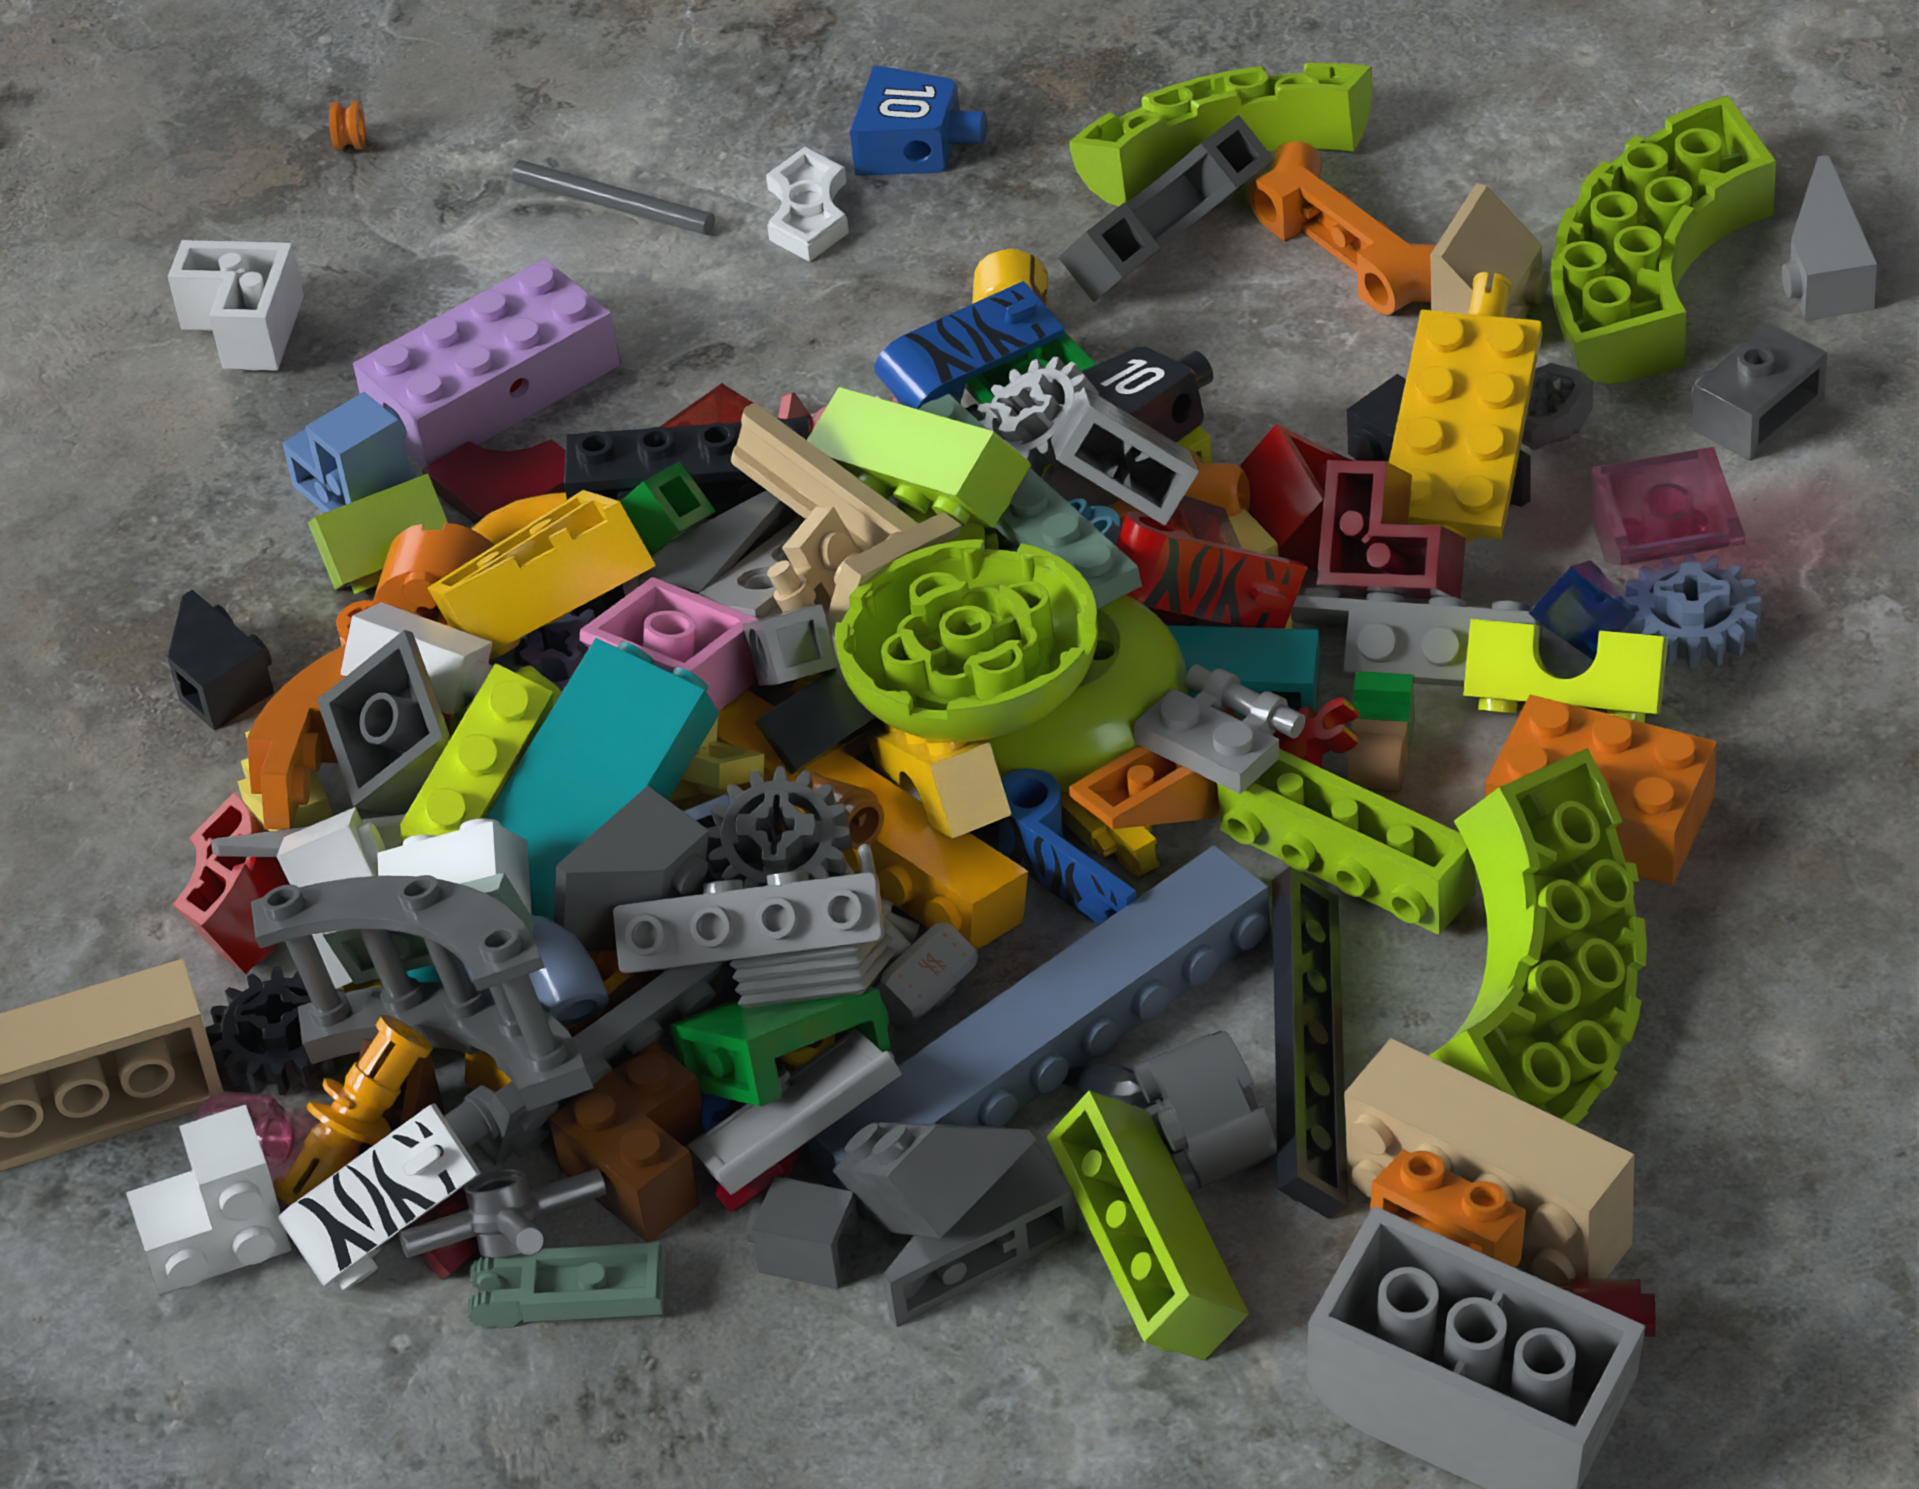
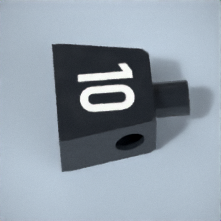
M1136 347L1082 371L1098 390L1100 397L1176 443L1202 424L1204 412L1199 389L1212 383L1214 377L1209 361L1198 351H1193L1176 361L1148 347Z

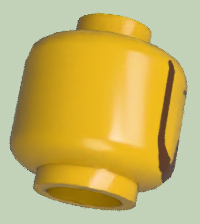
M1009 248L990 253L979 261L974 272L972 303L1025 281L1048 308L1049 279L1047 268L1040 259L1019 249Z

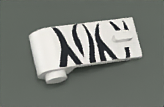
M434 1103L293 1203L279 1215L278 1219L323 1287L338 1282L341 1289L345 1291L378 1269L372 1257L381 1251L383 1243L480 1175L481 1172ZM437 1145H441L444 1149L442 1157H440V1149Z

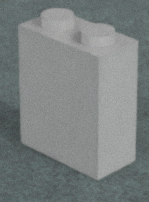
M1085 387L1082 388L1051 438L1057 461L1163 525L1167 524L1199 473L1189 450Z

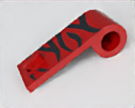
M1137 511L1126 514L1115 545L1138 566L1142 586L1126 595L1134 598L1146 607L1243 628L1285 629L1307 570V566L1303 562L1192 538L1185 530L1171 521L1163 525L1147 514Z

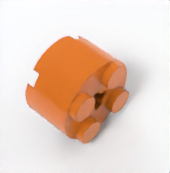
M444 523L442 530L422 531L424 524L411 526L402 531L390 545L372 606L382 602L449 626L427 587L490 549L494 544L480 533L458 524Z

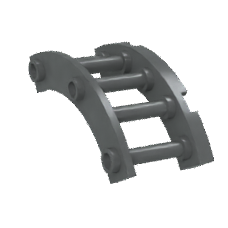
M381 875L346 878L303 887L283 885L271 890L263 898L251 901L255 938L259 947L263 948L279 942H286L312 1001L311 1003L298 1006L302 1043L311 1064L360 1052L362 1039L374 1040L379 1030L375 1024L384 1014L401 1020L423 1036H427L433 1047L453 1049L471 1055H476L482 1050L492 1056L498 1068L517 1086L527 1111L594 1088L577 1044L568 1030L553 1015L542 1009L528 975L545 968L534 937L524 922L508 906L492 896L466 885L436 879L431 875ZM359 929L383 986L365 988L348 993L337 991L312 934ZM389 930L423 937L442 982H418L417 979L409 977ZM467 969H468L469 972L471 973L473 982L471 981V979H470V977H469V974H468V972H467Z

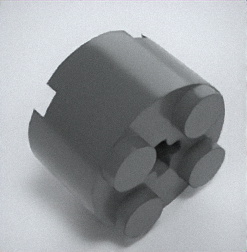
M1220 1030L1213 1034H1206L1133 1065L1136 1079L1145 1099L1149 1104L1156 1101L1155 1105L1145 1108V1110L1149 1112L1164 1144H1170L1174 1152H1179L1172 1155L1171 1158L1189 1193L1262 1163L1265 1159L1277 1154L1275 1137L1264 1106L1258 1108L1250 1087L1254 1085L1253 1079L1239 1050L1226 1031Z

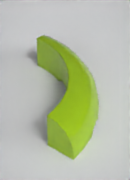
M1313 62L1303 65V73L1268 75L1264 66H1256L1206 75L1156 90L1142 97V107L1121 117L1109 112L1084 128L1069 141L1070 153L1076 172L1089 190L1105 202L1119 207L1146 189L1238 114L1268 152L1276 151L1279 146L1288 142L1308 143L1315 149L1354 152L1364 135L1370 116L1373 98L1372 66Z

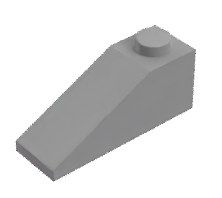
M1829 155L1817 157L1791 238L1790 263H1785L1782 266V281L1785 294L1788 299L1796 298L1804 320L1874 310L1877 262Z

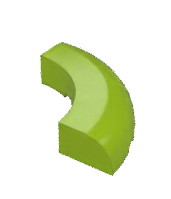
M1728 95L1695 105L1665 118V128L1645 139L1639 135L1625 142L1623 154L1611 163L1602 161L1587 176L1580 186V196L1571 208H1566L1560 220L1551 263L1553 301L1566 346L1578 368L1591 380L1605 384L1631 382L1685 366L1686 310L1676 292V287L1681 277L1707 248L1721 238L1748 224L1774 216L1776 160Z
M1588 748L1497 788L1454 820L1471 855L1483 892L1488 932L1487 961L1479 994L1466 1021L1445 1045L1429 1055L1448 1066L1574 1126L1589 1113L1587 1110L1601 1091L1611 1085L1617 1074L1614 1067L1619 1060L1622 1048L1632 1040L1642 1000L1636 997L1638 970L1646 966L1647 952L1645 919L1636 917L1633 898L1634 885L1639 882L1636 863L1625 861L1615 829L1623 821L1609 787Z

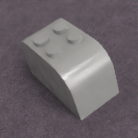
M1373 1206L1308 1321L1306 1375L1310 1387L1323 1404L1351 1426L1485 1489H1580L1637 1379L1645 1325Z

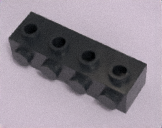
M809 417L777 418L805 440L811 434ZM718 422L705 425L566 434L564 487L567 500L585 490L621 501L643 481L678 461L681 462L715 509V512L707 519L719 516L766 491V489L731 463L733 449L737 446L742 427L741 422Z

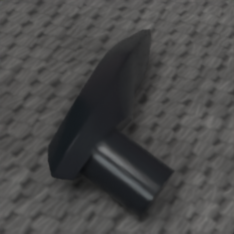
M1092 1064L1069 1068L1068 1074L1062 1084L1075 1086L1085 1093L1090 1090L1142 1109L1156 1104V1101L1150 1104L1147 1102L1138 1084L1134 1070L1124 1066Z

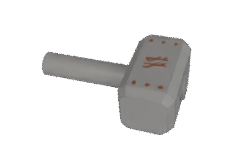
M885 917L884 921L891 925L886 934L893 937L888 946L896 950V952L890 959L892 964L878 977L871 987L879 989L880 997L886 1007L889 1020L900 1029H909L914 1027L934 1007L938 1008L955 992V987L976 966L978 954L976 949L950 923H935L912 945Z

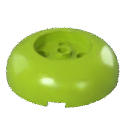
M984 539L937 544L891 561L855 588L849 596L850 608L844 616L842 623L836 622L835 646L840 669L858 701L874 716L897 730L924 739L946 742H971L997 738L1024 729L1051 714L1074 693L1083 681L1092 663L1098 637V617L1093 592L1085 578L1071 564L1046 550L1023 543L1020 544L1017 552L985 549Z
M1126 594L1097 609L1098 637L1096 650L1083 681L1074 693L1061 706L1040 721L1014 733L987 739L990 742L1001 780L1004 776L1015 770L1025 768L1042 770L1051 774L1058 781L1061 792H1069V786L1139 746L1134 741V723L1169 691L1175 689L1189 696V689L1185 687L1187 669L1180 647L1169 628L1155 613Z

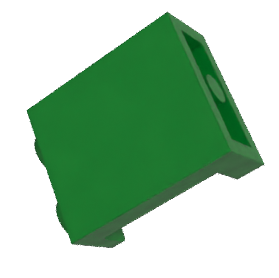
M868 987L862 995L743 1008L737 1003L742 997L740 996L670 1024L677 1060L697 1076L700 1092L756 1106H763L782 1098L774 1058L834 1034L836 1042L855 1028L882 1052H890L891 1050L887 1032L889 1023L888 1013L881 1000L879 989Z

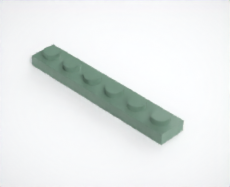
M950 394L937 400L929 401L918 409L987 429ZM1029 468L1012 496L1008 508L1002 513L996 523L995 528L1017 548H1019L1021 543L1035 546L1059 556L1071 564L1088 582L1093 592L1097 609L1141 587L1142 583L1138 566Z

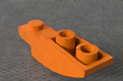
M346 644L322 656L288 681L266 704L249 732L247 750L251 794H262L264 829H291L298 806L308 804L311 788L310 772L319 771L321 763H338L317 699L346 677L340 674Z

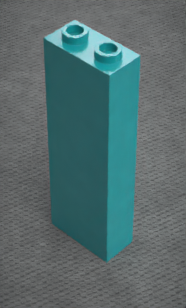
M595 637L485 818L498 821L501 826L527 840L532 915L548 917L554 921L556 865L644 788L649 786L669 800L720 715L706 692L709 688L708 685L701 678L680 667H675L672 673L653 665L654 660L650 655L628 642L621 641L618 647H615ZM435 965L407 971L408 976L417 979L418 982H442Z

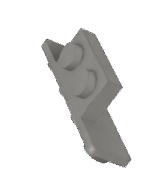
M1316 587L1305 589L1304 595H1297L1290 613L1291 619L1295 623L1348 626L1343 673L1345 678L1355 679L1356 671L1414 674V683L1464 687L1470 619L1540 625L1539 640L1542 639L1543 632L1541 614L1530 611L1529 605L1516 601H1496L1492 604V609L1467 607L1465 600L1448 596L1432 597L1429 599V604L1405 603L1403 596L1389 592L1368 593L1366 600L1342 598V593L1337 590Z
M806 871L785 872L768 875V886L743 889L742 880L717 881L702 884L703 894L618 905L613 910L619 970L630 974L879 942L884 938L879 878L876 874L868 872L808 880V873Z

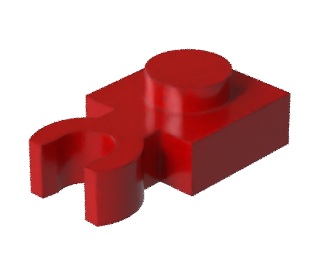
M1336 698L1328 702L1321 708L1318 714L1312 708L1306 706L1297 710L1306 719L1304 728L1298 737L1291 738L1278 731L1272 735L1279 739V749L1322 768V754L1328 751L1344 753L1358 744V736L1349 730L1345 724L1359 718V711L1344 698Z

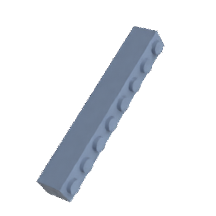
M1215 845L1211 846L1128 906L1121 909L897 1067L902 1073L901 1076L807 1141L813 1175L827 1187L850 1191L833 1170L848 1155L845 1152V1147L850 1139L861 1129L872 1123L1003 1127L1019 1110L1043 1093H1049L1060 1086L1066 1078L1069 1068L1080 1067L1092 1058L1104 1055L1114 1046L1117 1040L1144 1021L1156 1018L1165 1009L1166 1005L1194 985L1206 982L1218 968L1243 950L1255 947L1271 931L1268 886ZM855 1197L857 1214L864 1220H867L871 1217L870 1213Z

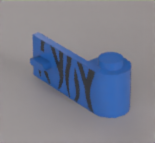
M1022 281L892 341L878 356L874 370L875 374L901 405L919 409L923 404L937 400L947 394H950L961 404L967 380L1064 336L1065 328L1026 282Z
M1025 768L1015 770L1003 777L1001 781L1012 815L997 821L998 844L1001 854L1028 870L1029 877L1098 926L1136 900L1135 889L1063 839L1061 790L1058 781L1051 774L1042 770Z

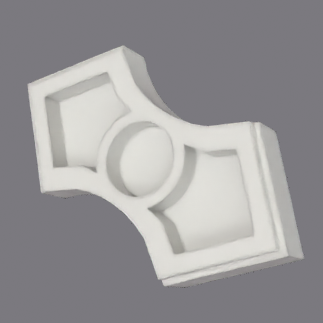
M804 146L766 174L768 190L774 193L782 202L780 209L768 221L767 227L770 241L811 262L849 233L847 217L833 204L836 193L847 183L845 167Z

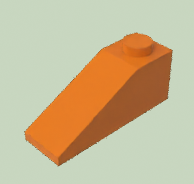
M1230 709L1224 712L1240 721L1243 720ZM1140 745L1069 786L1070 797L1112 829L1212 819L1219 815L1218 785L1216 782Z

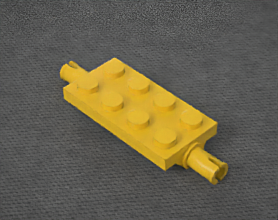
M1489 272L1478 273L1474 276L1473 292L1468 314L1420 310L1389 463L1412 474L1408 525H1441L1465 537L1466 544L1478 537L1503 540L1542 339L1541 321L1504 317L1512 283L1509 278L1499 273H1494L1491 291L1487 288Z

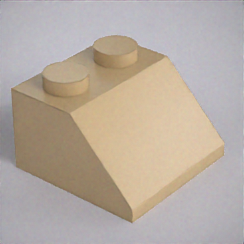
M1476 183L1430 254L1431 310L1468 314L1473 292L1474 276L1478 273L1489 272L1487 288L1490 291L1494 273L1505 275L1512 283L1504 317L1526 319L1533 304L1540 305L1548 288L1549 273L1546 270H1542V244L1488 186Z

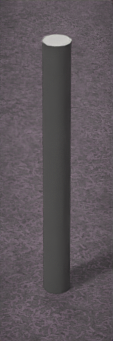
M518 160L513 167L512 178L515 182L704 235H709L715 224L713 213L523 160Z

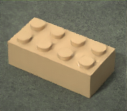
M183 958L0 1013V1172L226 1102L201 1013Z
M1392 1038L1388 1040L1344 1092L1348 1183L1356 1186L1366 1196L1371 1198L1372 1181L1403 1149L1409 1152L1429 1151L1438 1155L1443 1160L1447 1171L1471 1183L1477 1181L1493 1182L1505 1191L1508 1201L1526 1209L1522 1257L1517 1266L1536 1275L1545 1282L1554 1286H1571V1278L1606 1279L1632 1246L1635 1154Z

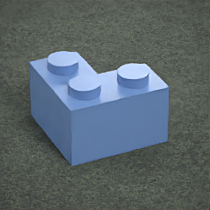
M365 392L306 425V429L282 442L293 487L324 513L417 478L416 472L406 455L403 439L406 438L407 431L401 417L393 408L389 406L384 408Z

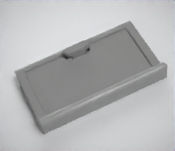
M855 1028L791 1074L787 1069L778 1071L782 1098L763 1106L746 1104L687 1147L703 1170L707 1169L732 1195L901 1076L902 1073L894 1062V1055L889 1051L882 1052Z

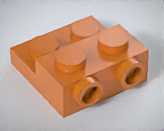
M1405 1149L1372 1181L1370 1211L1373 1206H1376L1514 1268L1521 1261L1526 1209L1508 1201L1505 1191L1499 1185L1489 1181L1471 1183L1447 1171L1443 1160L1438 1155L1429 1151L1409 1152Z

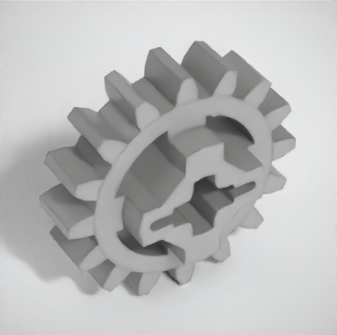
M1053 357L1046 368H1044L1038 359L1031 361L1028 373L1021 375L1016 369L1010 371V383L1005 388L1001 385H994L991 388L995 396L992 403L980 404L977 410L985 418V420L979 422L988 430L997 433L1031 463L1030 468L1041 477L1044 467L1049 464L1056 471L1063 468V464L1056 460L1051 438L1082 388L1085 387L1097 395L1099 393L1072 361L1065 366L1058 357Z

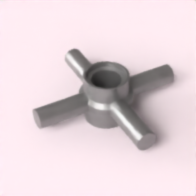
M508 1168L484 1174L481 1173L464 1185L469 1209L399 1231V1239L407 1258L475 1236L482 1256L500 1258L519 1253L532 1255L542 1248L544 1242L536 1217L606 1195L605 1183L599 1169L584 1172L531 1190L529 1189L524 1170Z

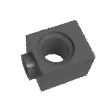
M822 604L803 606L742 624L759 686L781 684L839 667Z

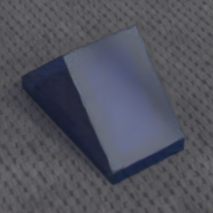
M1591 560L1572 565L1528 612L1538 623L1593 661L1597 654L1599 631L1621 632L1637 615L1601 569Z

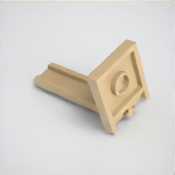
M753 403L744 408L741 418L742 427L737 446L733 449L731 463L805 519L815 507H834L861 553L849 555L838 567L834 576L836 587L829 611L825 615L838 660L835 646L836 622L842 623L844 616L850 608L849 596L855 588L891 561L926 547L943 544L958 536L962 525L945 512L917 523L757 403Z

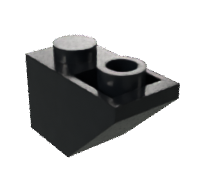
M190 590L182 595L167 659L179 700L208 726L216 730L274 693L268 667L272 664V659L261 639L255 634L247 636L236 627L230 615L221 605L215 604L211 606L194 590Z

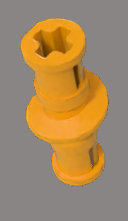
M383 1014L375 1024L379 1030L378 1034L360 1062H355L346 1075L345 1084L343 1085L330 1078L324 1079L322 1085L325 1091L334 1099V1102L331 1106L310 1100L307 1104V1110L321 1122L314 1126L303 1142L304 1148L286 1176L278 1175L272 1183L275 1194L282 1201L291 1206L359 1157L360 1148L363 1143L375 1145L392 1133L389 1123L382 1114L393 1105L401 1093L400 1086L419 1057L427 1058L433 1050L432 1043L426 1037L401 1020Z

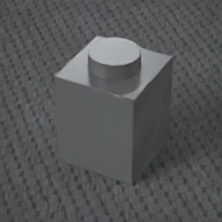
M778 1176L774 1177L764 1201H756L747 1222V1240L754 1243L759 1273L834 1289L839 1288L861 1236L854 1192Z

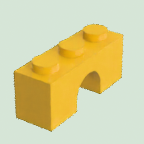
M886 723L865 731L878 774L923 802L929 825L953 839L1012 815L989 741L946 742L924 739L897 730Z

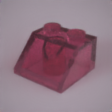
M1714 447L1592 467L1591 520L1605 563L1622 566L1745 545V534Z

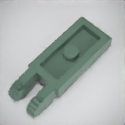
M648 1242L543 1248L532 1255L516 1254L500 1258L480 1257V1260H474V1264L471 1265L470 1283H473L472 1287H476L478 1291L484 1292H477L476 1295L471 1296V1299H468L467 1317L470 1318V1322L475 1323V1326L479 1325L482 1328L489 1327L492 1329L494 1326L498 1328H512L522 1319L523 1322L663 1315L666 1261L663 1244Z

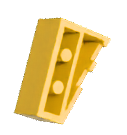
M582 490L427 588L450 627L493 642L489 659H493L515 648L521 642L520 637L541 626L561 619L575 608L655 567L656 564L620 501Z

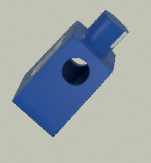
M873 65L850 128L855 175L940 173L947 168L955 143L984 144L987 133L986 112L960 110L957 84L950 78Z

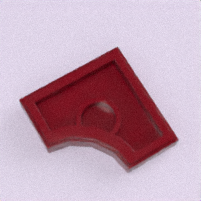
M552 439L531 448L514 451L485 449L467 441L422 469L423 475L429 474L437 495L473 523L477 524L487 514L516 500L565 492L566 450Z

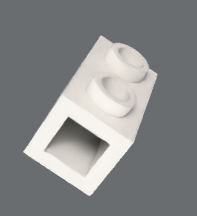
M382 602L352 615L340 673L343 676L351 673L403 630L411 631L415 636L442 712L453 715L475 698L492 669V666L488 664L493 643L491 641Z

